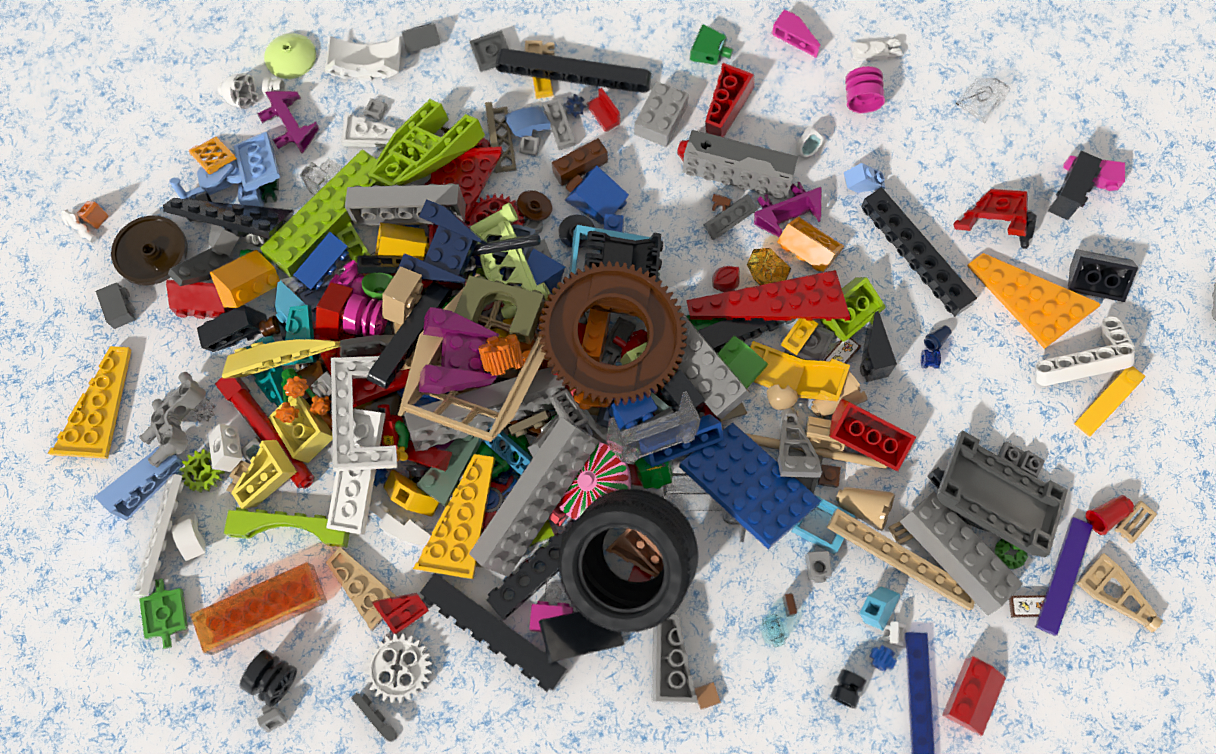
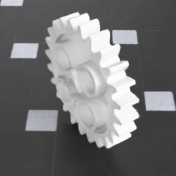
M394 634L393 640L386 636V643L378 641L379 648H371L374 654H367L371 661L364 663L365 666L369 667V670L365 671L364 674L370 675V678L365 682L373 683L369 690L374 691L377 689L375 696L379 697L383 694V701H387L389 697L391 703H395L396 698H398L399 703H403L404 697L411 701V694L419 696L418 689L425 690L423 682H430L426 678V674H432V671L427 670V667L433 665V663L426 661V659L431 655L429 653L424 654L427 649L426 646L419 648L420 640L413 643V636H410L408 640H406L405 634H402L400 639L397 634ZM400 650H403V653L400 658L399 652ZM393 651L395 654L394 659L391 662H387L386 654ZM413 653L415 661L408 665L406 657ZM400 665L403 669L399 670L397 674L394 668ZM389 672L391 679L388 683L384 684L382 676L384 673ZM405 675L411 676V683L408 686H404L402 683ZM396 677H397V683H398V684H397V687H394V683H395Z

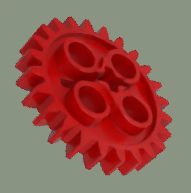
M494 193L493 198H490L488 194L485 200L480 197V203H475L465 223L468 226H472L501 210L502 206L507 203L513 206L518 216V220L512 222L511 225L523 226L525 220L518 210L516 200L511 202L510 196L504 199L503 194L497 198L496 193Z

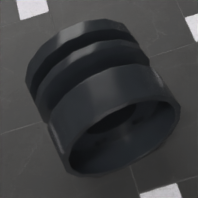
M265 649L255 656L246 668L240 681V688L250 695L258 694V700L265 701L266 705L273 707L288 692L296 677L297 668L293 665H288L286 661L279 663V657Z

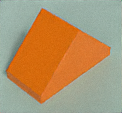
M87 201L77 212L80 219L96 229L109 217L94 201Z

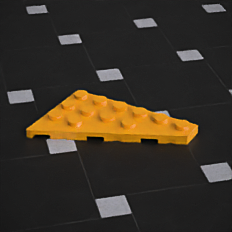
M984 253L971 261L967 266L1044 349L1101 306L1099 302Z

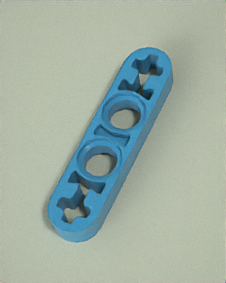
M503 431L491 442L483 440L520 475L523 474L533 459ZM501 440H504L506 444L504 450L500 448ZM515 451L519 455L517 462L513 460V453Z

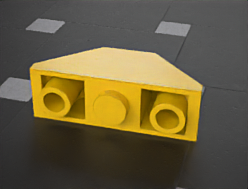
M391 470L384 485L390 500L406 510L432 517L439 502L419 489L415 482L396 470Z

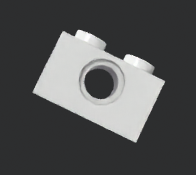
M219 424L208 437L212 469L231 472L242 460L238 427Z

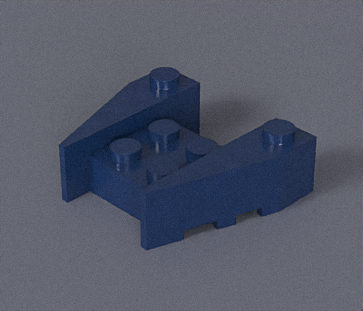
M426 199L419 217L438 225L425 260L423 261L404 253L398 269L401 266L422 275V281L466 284L468 279L463 278V275L477 242L486 246L488 243L450 209Z

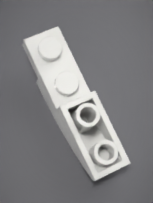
M372 503L369 507L370 511L383 520L379 528L392 537L421 548L427 545L432 532L428 534L424 531L426 527L418 520L414 523L409 519L404 525L405 521L397 515L394 518L389 515L390 510L383 504L377 506L375 503Z

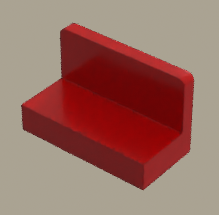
M601 87L598 89L599 96L587 102V107L603 130L607 132L620 125V112Z

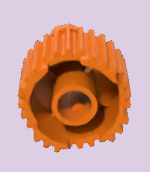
M515 334L508 335L504 339L493 336L487 339L486 344L479 346L484 370L487 372L491 371L492 376L505 374L507 369L514 366L515 369H518L524 365L519 340Z

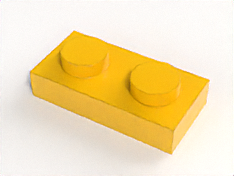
M798 319L782 341L781 346L798 355L817 328L818 323L814 320Z

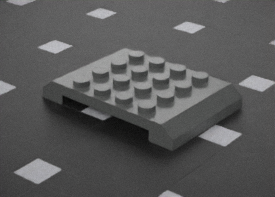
M962 430L957 436L936 495L940 503L1030 555L1040 557L1050 555L1068 490L1051 480L1045 483L981 447L979 439Z

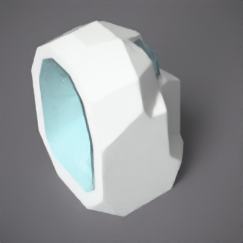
M808 127L798 140L796 153L801 157H809L819 149L825 139L815 129Z

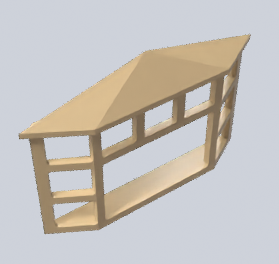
M464 288L450 301L444 310L455 311ZM502 300L495 301L490 317L481 315L478 322L486 324L485 328L489 330L495 327L509 332L511 325L496 320ZM422 331L417 341L398 415L402 416L408 412L491 442L514 418L546 353H541V347L544 345H539V341L542 338L538 337V334L535 333L533 340L536 342L499 413L456 398L455 396L458 392L456 390L450 391L448 394L419 392L420 372L427 364L441 367L443 345L442 337L423 335ZM424 394L443 400L434 412L413 406ZM450 404L471 410L462 422L441 416ZM478 414L496 419L490 432L469 426V424Z

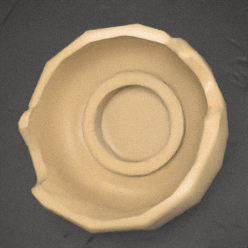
M777 384L766 391L771 407L776 410L792 408L798 400L797 391L793 390L789 385L782 389Z

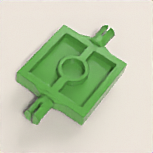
M164 579L154 580L156 592L150 596L139 598L144 639L162 637L163 649L172 648L171 635L188 629L183 589L165 590Z

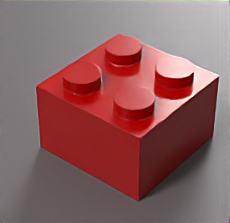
M330 282L316 306V334L338 340L340 335L345 333L343 330V315L347 302L353 295V288Z

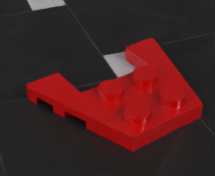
M990 189L976 202V206L972 210H967L960 221L956 220L954 222L955 230L971 231L978 218L1011 221L1007 229L1008 235L1026 236L1027 191Z

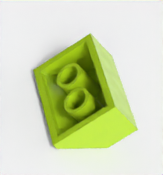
M855 277L842 288L850 314L849 321L844 319H832V321L820 319L822 324L828 330L834 332V335L843 342L865 326L875 312L879 311L880 313L886 308L867 277Z

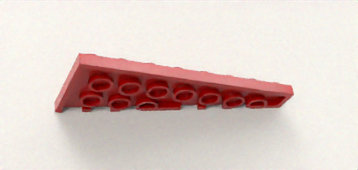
M836 270L686 300L690 320H712V318H726V320H733V318H745V320L764 318V320L792 321V319H806V321H813V319H826V321H832V319L850 320V314Z

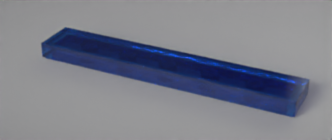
M906 632L911 754H935L928 633Z

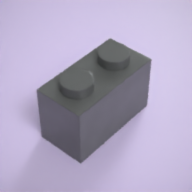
M116 282L95 291L106 323L112 328L116 329L135 321L133 314L135 313V308L131 302L129 303L128 298L130 295L126 287H122Z

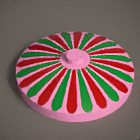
M599 442L558 503L560 509L576 520L590 504L603 495L616 490L630 489V471L623 456L613 447Z

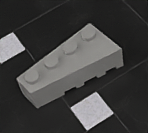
M671 615L666 621L653 627L652 702H698L693 687L692 675L690 674L689 661L685 652L678 615Z

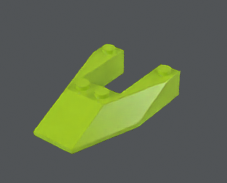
M429 99L393 133L368 173V176L386 186H402L425 178L473 148L485 136V133L478 119L465 114L442 137L434 135L449 118L441 103Z

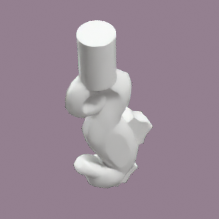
M68 210L61 212V217L65 224L78 230L80 237L86 238L90 242L96 241L97 237L88 231L86 225L79 222L77 213L74 214L68 212Z

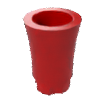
M1120 495L1099 507L1088 510L1086 512V520L1088 524L1093 525L1092 529L1096 533L1106 535L1115 525L1134 511V504L1125 495Z

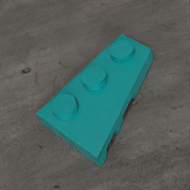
M311 305L290 307L285 328L287 331L285 341L296 339L314 340ZM316 355L281 366L315 363Z

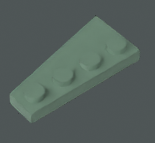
M472 435L455 439L445 450L452 452L447 470L442 471L431 467L416 484L417 487L446 507L450 502L449 500L453 492L458 487L457 484L464 474L469 461L476 454L483 439Z

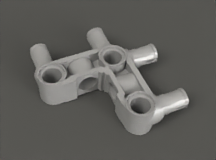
M188 372L180 373L178 378L181 385L165 402L161 399H155L152 402L154 413L151 416L150 426L139 436L148 445L157 437L160 444L159 449L148 458L149 463L157 468L169 456L175 453L181 454L187 448L188 440L185 432L181 429V421L202 402L206 391L199 387L198 383L192 379L191 374Z

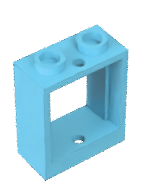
M818 497L821 503L817 508L833 515L834 510L839 509L855 518V515ZM802 521L791 531L834 555L838 552L844 540L842 536L836 533L830 544L800 528Z

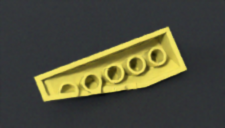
M296 339L263 344V342L251 345L252 348L250 349L239 348L234 350V354L227 356L222 377H247L340 347V341Z

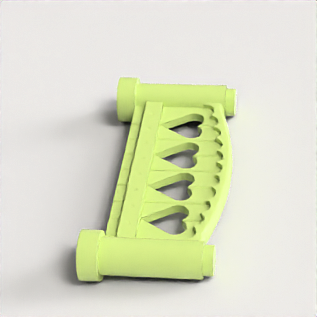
M507 203L502 206L501 210L472 225L471 229L486 242L489 236H502L500 240L515 238L517 236L511 223L518 220V216L513 206ZM522 248L501 251L508 252L500 265H496L497 259L493 257L494 253L479 255L487 280L501 281L506 285L510 283L522 284L521 287L523 289L537 290L544 294L545 301H549L548 295L551 294L544 283L536 284ZM501 268H515L509 279L503 281V275L500 274ZM502 300L504 306L501 309V313L504 318L511 319L515 317L517 307L509 301Z

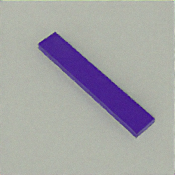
M1075 517L1070 520L1035 625L1036 628L1053 636L1058 635L1093 525Z

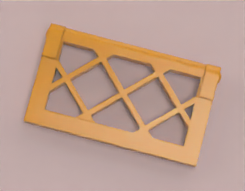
M216 136L189 150V153L208 174L216 172L222 166L236 159L235 155Z

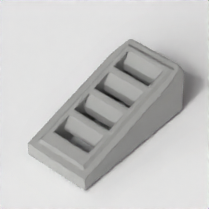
M567 388L550 397L559 417L565 418L580 428H584L587 425L588 418ZM566 398L565 402L559 403L561 399ZM570 405V408L564 410V407ZM573 412L574 415L569 417L568 415Z

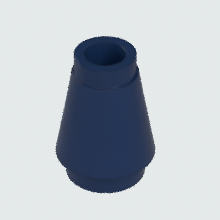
M944 325L927 334L924 339L925 346L931 351L939 350L951 335V329Z

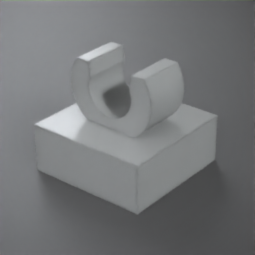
M268 705L261 708L263 715L257 718L259 726L267 733L287 723L286 717L281 711Z

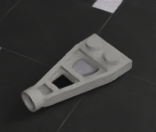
M794 408L784 409L781 412L782 428L778 453L780 476L820 478L822 470L819 457L810 440L806 437V433L798 420L796 410ZM787 433H797L800 440L787 439ZM789 448H802L806 456H789Z

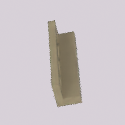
M486 102L485 108L491 147H500L503 142L509 145V148L506 152L503 151L494 168L495 173L515 171L517 169L511 129L504 118L500 122L494 116V114L500 113L507 115L508 109L507 107L493 108L492 102ZM501 127L507 130L503 137L497 134ZM508 158L512 161V165L502 166L501 162Z

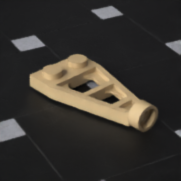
M1105 553L1097 558L1076 583L1092 598L1142 624L1151 633L1156 631L1163 623V620L1157 616L1156 612L1123 569ZM1111 578H1115L1123 587V594L1119 598L1108 595L1103 589ZM1129 595L1133 596L1140 604L1137 612H1133L1123 605V602Z

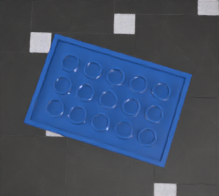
M731 423L722 430L724 440L696 450L680 462L679 468L769 550L818 507L821 500L795 477H781L778 462L739 427Z

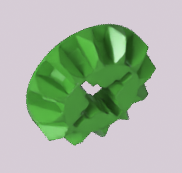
M1004 539L999 540L995 546V555L1009 569H1017L1023 566L1028 558L1027 552ZM1009 547H1011L1012 550H1018V552L1014 555V558L1012 555H1005V553H1007V551L1010 550Z

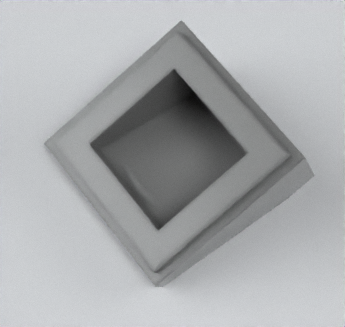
M533 136L521 137L519 153L537 155L541 138Z

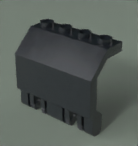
M588 231L586 247L600 250V254L586 253L584 266L587 265L591 269L592 263H594L598 268L600 262H603L606 267L608 261H610L614 267L617 261L620 267L627 263V268L629 269L633 264L635 271L641 267L642 274L649 271V278L655 275V282L660 281L658 270L661 269L662 259L659 258L660 252L663 250V241H661L660 233H653L649 239L630 240L611 237L603 232ZM596 309L597 311L616 313L606 309Z

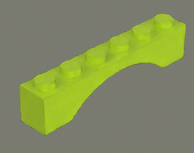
M239 507L236 510H228L224 534L229 537L251 539L255 535L269 529L294 527L313 533L327 546L342 548L348 547L350 532L326 528L328 519L324 515L306 517V514L295 513L292 516L282 511H275V514H269L266 510L256 509L255 512H248V509H241Z

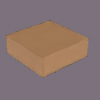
M714 682L694 689L700 710L721 703Z

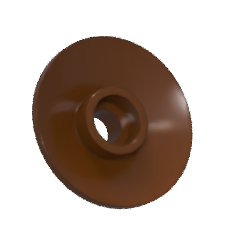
M525 191L517 199L518 210L528 219L542 221L551 215V201L547 196L538 191Z

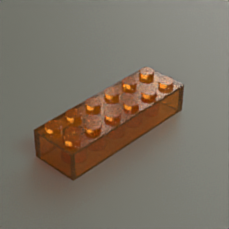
M306 562L190 615L203 653L213 655L328 602L314 566Z

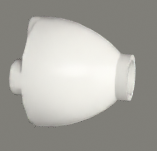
M245 73L233 74L218 86L219 94L234 107L247 109L258 100L256 85L252 75Z

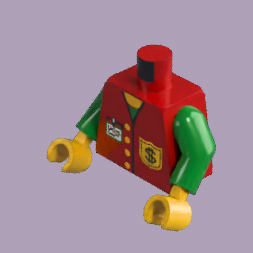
M388 404L378 405V412L385 413L380 446H396L397 462L399 460H407L408 454L404 451L409 446L410 432L404 424L403 418L399 415H390Z

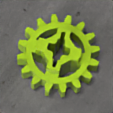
M202 449L201 454L195 450L193 457L188 454L189 460L182 461L185 467L179 469L184 473L181 475L182 480H185L184 485L192 491L197 490L202 493L203 488L210 491L211 485L217 487L216 481H222L223 479L219 476L225 473L222 470L212 469L209 462L211 460L210 451L208 452L205 449Z

